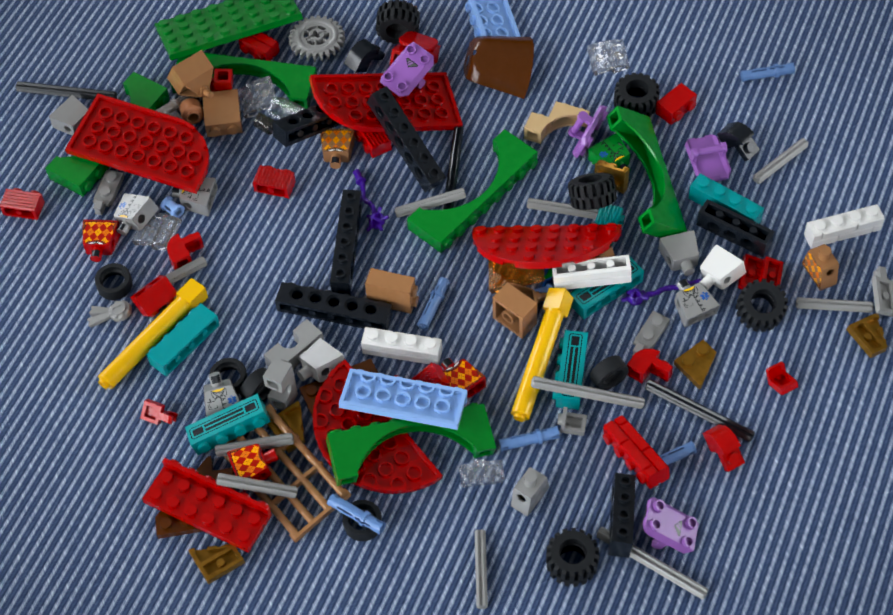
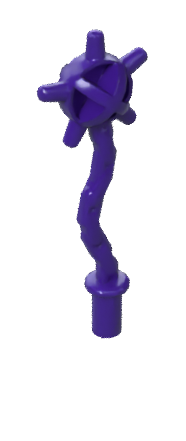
M359 169L353 171V174L356 178V184L361 188L362 201L368 204L372 215L368 214L366 216L369 219V226L366 230L368 232L371 229L383 231L382 226L385 224V220L389 219V216H384L381 213L382 207L376 210L373 202L369 201L366 197V178L362 176Z
M702 279L688 281V283L690 284V286H693L699 283ZM666 285L655 291L645 293V290L640 291L638 288H633L626 291V297L622 298L621 301H627L631 305L636 306L640 305L643 300H649V297H654L665 291L679 289L677 285Z

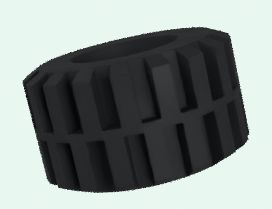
M390 0L388 3H383L377 10L375 28L377 35L388 43L399 44V38L406 32L413 31L418 33L420 23L418 8L404 0Z
M643 73L626 74L625 78L621 77L619 82L616 83L614 107L620 106L651 117L656 112V103L659 100L660 89L658 83H656L654 78L650 79L649 75L645 76Z
M589 173L578 176L568 182L571 206L575 209H599L612 204L617 199L614 176L611 174Z
M758 279L754 280L753 283L749 282L737 299V317L741 316L740 322L742 324L745 322L747 324L745 327L748 329L751 326L753 331L756 332L758 329H761V332H766L767 328L770 331L775 326L777 327L786 314L788 308V298H784L786 293L784 290L780 291L781 286L779 284L777 286L773 285L774 281L772 280L769 283L766 282L767 279H762L761 282ZM755 298L767 300L772 307V311L769 313L758 312L752 306L751 300Z
M571 528V531L563 529L562 534L557 532L555 538L552 537L549 540V545H547L546 563L550 576L552 578L557 577L556 582L560 584L563 581L565 586L573 584L574 587L578 586L580 582L582 585L586 584L587 579L591 580L597 572L599 563V547H597L596 540H592V535L589 533L585 535V531L582 529L578 532L576 528ZM567 551H576L584 557V560L577 564H570L565 562L561 555Z

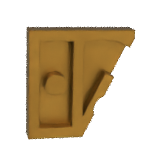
M599 160L595 164L594 173H608L614 176L615 188L623 194L628 189L630 168L625 166L623 169L617 168L618 166L615 163Z
M876 313L848 325L846 329L870 358L885 352L888 347L886 339L883 337V328L879 326V314Z
M703 339L675 359L674 365L700 390L717 352Z
M297 401L278 413V415L294 433L300 436L299 439L305 443L301 405ZM270 419L271 422L267 423L274 435L284 434ZM294 444L289 445L286 448L288 454L295 450L296 446Z
M231 544L221 547L209 546L207 549L195 550V548L188 550L208 585L245 563L237 548Z

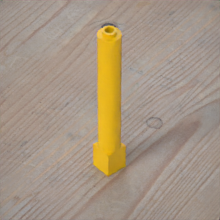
M191 278L176 292L177 297L98 375V383L104 389H113L148 354L149 350L162 340L165 334L169 333L193 308H196L208 298L206 288Z
M566 288L548 289L542 307L545 313L511 410V415L514 416L513 418L516 421L524 422L530 419L539 389L531 387V380L533 376L544 377L562 320L568 317L574 299Z

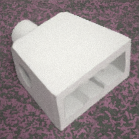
M716 244L700 266L703 279L699 283L707 290L712 285L723 290L746 273L744 261Z

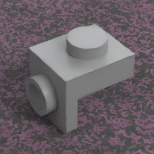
M563 407V413L558 414L557 425H561L560 433L584 436L587 415L567 412L568 407Z

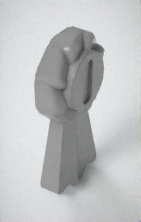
M126 300L115 301L109 308L91 306L92 310L89 314L92 317L87 319L89 322L88 326L91 328L109 319L115 322L125 321L132 314V306Z

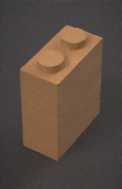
M238 89L215 91L211 99L203 96L204 123L207 137L243 133Z
M370 268L365 282L367 298L378 302L385 301L388 304H392V310L411 314L413 307H417L419 296H416L418 286L415 285V277Z

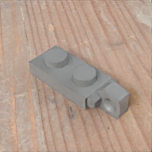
M111 170L105 171L93 199L95 214L103 215L106 206L113 205L124 180L123 173Z
M878 266L873 271L872 276L876 314L893 317V281L887 278L886 267Z
M652 311L634 339L633 355L643 349H653L669 325L670 319Z

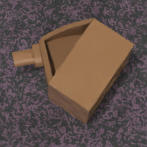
M202 50L171 68L167 79L178 95L187 97L204 96L209 99L214 96V93L210 90L214 67Z
M507 282L492 297L493 318L523 339L537 324V305L540 301H545L547 293L535 292L532 288Z

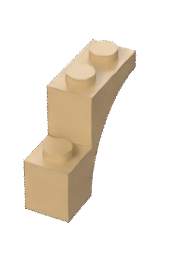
M556 101L549 117L531 112L524 127V139L541 144L543 139L552 131L566 126H573L579 112L585 111L590 116V111ZM583 123L582 127H587V124Z

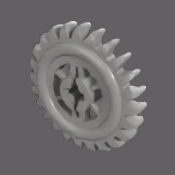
M317 15L316 18L310 16V19L304 18V21H298V24L293 26L294 29L290 30V35L288 36L291 50L295 51V55L298 56L300 53L301 59L306 55L307 61L313 56L314 62H316L317 56L320 57L322 62L323 55L327 56L328 59H330L329 53L336 56L335 49L340 52V46L344 47L345 31L338 21H333V18L327 19V16L321 18L320 15Z

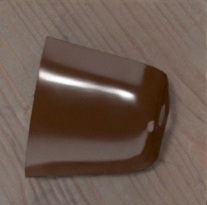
M479 36L472 39L464 61L465 78L471 82L525 99L533 67V39L531 37ZM470 55L469 62L466 66L467 58Z

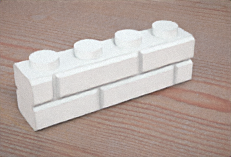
M876 204L807 222L804 236L810 248H815L823 244L826 245L880 231L885 218Z
M629 255L594 258L577 264L572 261L562 263V267L552 268L554 288H566L568 290L631 282Z
M365 327L361 341L363 354L430 364L432 362L439 365L442 354V339Z

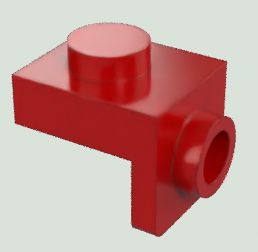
M782 361L766 369L768 385L780 395L798 388L797 380L786 372L785 364Z

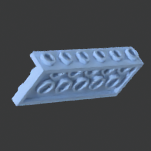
M468 0L466 2L465 10L469 14L470 25H473L475 38L479 36L521 37L508 0Z
M350 368L339 400V408L458 430L464 405L467 404V390L460 387L444 386L438 383L433 384L421 380H411L400 376L395 377Z

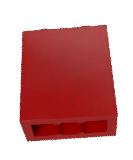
M408 31L399 38V44L392 49L390 59L391 65L407 45L415 42L434 56V64L438 62L440 46L435 38Z

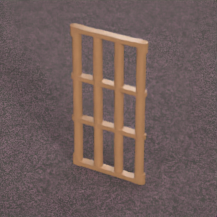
M268 404L266 410L269 417L284 434H293L294 445L311 463L312 467L303 474L284 452L289 445L270 449L276 450L279 459L297 478L291 486L298 488L300 485H303L324 509L314 518L297 497L277 496L271 500L266 493L255 492L262 501L269 505L270 511L290 533L289 536L292 540L298 542L335 510V508L327 505V500L308 480L313 474L318 471L340 498L348 500L351 497V493L341 485H336L335 478L324 467V463L313 455L299 439L300 436L294 433L276 413V409L271 404ZM263 427L254 429L261 438L270 436ZM239 436L235 439L228 441L227 443H232L236 440L237 442L246 440V438L244 436ZM228 455L224 456L225 459L231 464ZM270 467L272 475L269 476L270 480L274 483L285 484ZM285 498L289 500L308 522L300 531L296 529L277 507Z

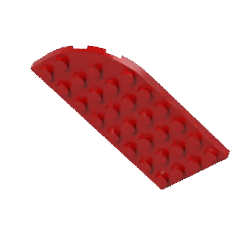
M428 72L423 77L426 80L425 85L421 89L415 87L408 96L399 97L390 90L416 131L454 130L456 126L463 127L446 72ZM384 73L310 75L309 81L314 98L323 112L331 119L345 127L362 132H385L367 104L372 93L385 87L380 83L381 76Z
M99 93L96 95L65 148L67 154L197 194L207 175L210 162L209 151L204 137L189 122Z

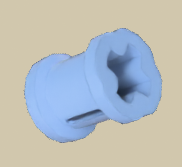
M171 196L165 197L160 204V208L170 213L173 219L180 218L185 210V207L182 204H177Z

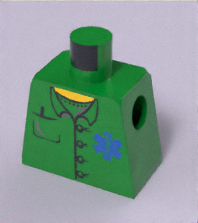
M615 133L590 147L588 160L594 165L599 160L615 163L618 166L617 168L623 169L629 165L630 152L621 138Z

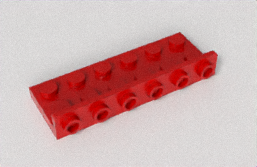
M164 458L162 461L164 467L142 498L143 503L249 553L272 516L269 505L262 500L256 501L245 492L239 493L232 487L217 485L213 477L209 475L203 476L192 467L186 468L177 460Z

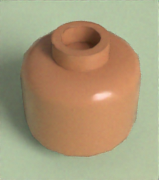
M187 98L181 102L179 106L181 118L190 124L199 123L204 116L200 101L195 98Z

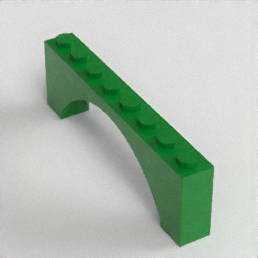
M204 53L214 67L212 78H214L215 69H232L233 75L257 76L279 87L289 98L292 109L304 110L310 107L313 92L309 78L310 75H317L316 67ZM193 54L188 55V56H185V57L178 58L176 64H178V63H180L181 61L187 59L188 57L192 56ZM171 85L172 92H173V93H177V92L175 91V89L173 88V86Z
M135 72L123 83L126 95L130 96L131 104L155 111L170 100L166 87ZM56 156L45 169L50 180L84 197L92 189L93 185L103 177L109 166L77 156L61 158Z
M617 106L606 116L610 130L622 138L637 155L650 178L653 188L652 207L638 217L642 233L662 238L687 232L650 117Z
M504 129L493 139V151L497 154L499 166L490 187L475 200L459 207L444 210H423L419 207L407 218L408 230L442 253L445 249L450 248L453 241L461 237L470 225H474L482 214H486L490 207L497 203L505 192L510 191L518 180H522L530 169L535 168L538 163V151Z
M470 403L464 407L458 430L393 418L385 423L377 421L369 424V426L361 427V425H356L348 430L335 429L330 431L326 437V444L336 485L340 486L357 482L358 471L361 465L377 446L396 435L409 432H429L445 436L469 450L474 458L493 455L496 450V444L484 403Z

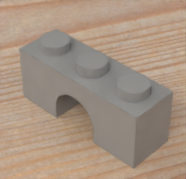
M306 319L293 330L294 341L298 344L293 348H284L277 343L264 354L266 365L269 367L275 357L280 360L285 359L289 361L294 370L301 363L300 356L318 339L324 340L323 332Z
M274 357L263 375L265 387L271 389L268 394L269 404L283 411L293 404L298 391L292 364L285 359L280 360Z

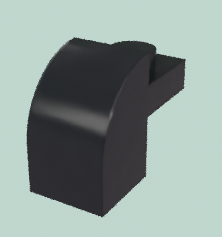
M363 39L351 48L344 64L355 73L367 72L371 61L383 60L385 53L380 50L379 46Z
M729 123L717 133L721 142H726L727 148L735 147L744 161L750 160L760 150L752 138L754 132L743 123Z

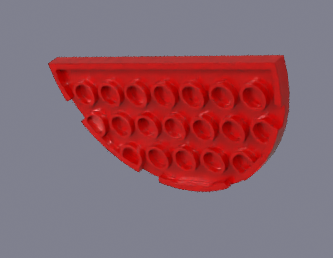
M622 224L477 226L472 230V237L477 251L492 262L501 265L510 263L514 264L515 268L549 269L562 267V263L571 261L575 264L584 262L604 253L610 248L612 242L618 241L622 233Z
M346 360L339 363L328 374L327 379L318 390L313 408L315 439L323 457L331 467L332 464L326 444V437L330 431L335 429L343 431L356 425L364 427L369 426L373 422L380 421L385 423L393 419L391 417L339 408V400L350 368L353 369ZM407 433L396 435L377 446L364 460L358 471L357 482L352 484L373 492L401 494L431 486L440 481L443 475Z

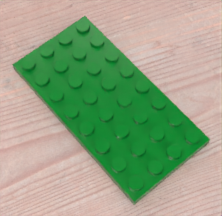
M225 0L222 3L211 4L203 9H195L187 14L176 15L171 19L160 20L154 25L172 61L197 53L200 50L204 51L302 20L303 17L294 0Z

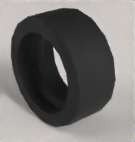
M107 264L101 267L95 276V285L99 294L108 300H119L125 297L133 286L130 272L122 264ZM112 275H121L125 278L124 282L116 288L109 289L103 286V282Z
M610 356L599 362L592 369L590 379L597 389L609 390L626 378L629 368L620 356Z
M224 358L217 361L211 367L209 374L213 372H220L221 374L223 371L230 369L237 370L240 373V378L237 382L233 383L237 394H239L242 384L248 377L245 366L241 361L234 358Z
M259 368L246 378L240 389V395L243 399H247L257 393L263 402L268 399L271 389L265 387L263 380L266 368Z
M357 500L351 503L361 510L371 512L375 518L382 521L379 507L373 502ZM343 514L344 529L346 534L352 539L368 541L378 535L369 528L366 530L354 529L350 523L351 518Z

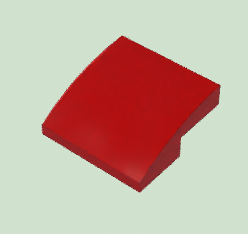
M749 254L743 256L742 261H744L746 273L739 278V289L743 290L749 282L753 283L757 279L759 282L762 279H767L766 282L768 283L772 280L774 281L773 285H780L784 262L768 256L764 259Z

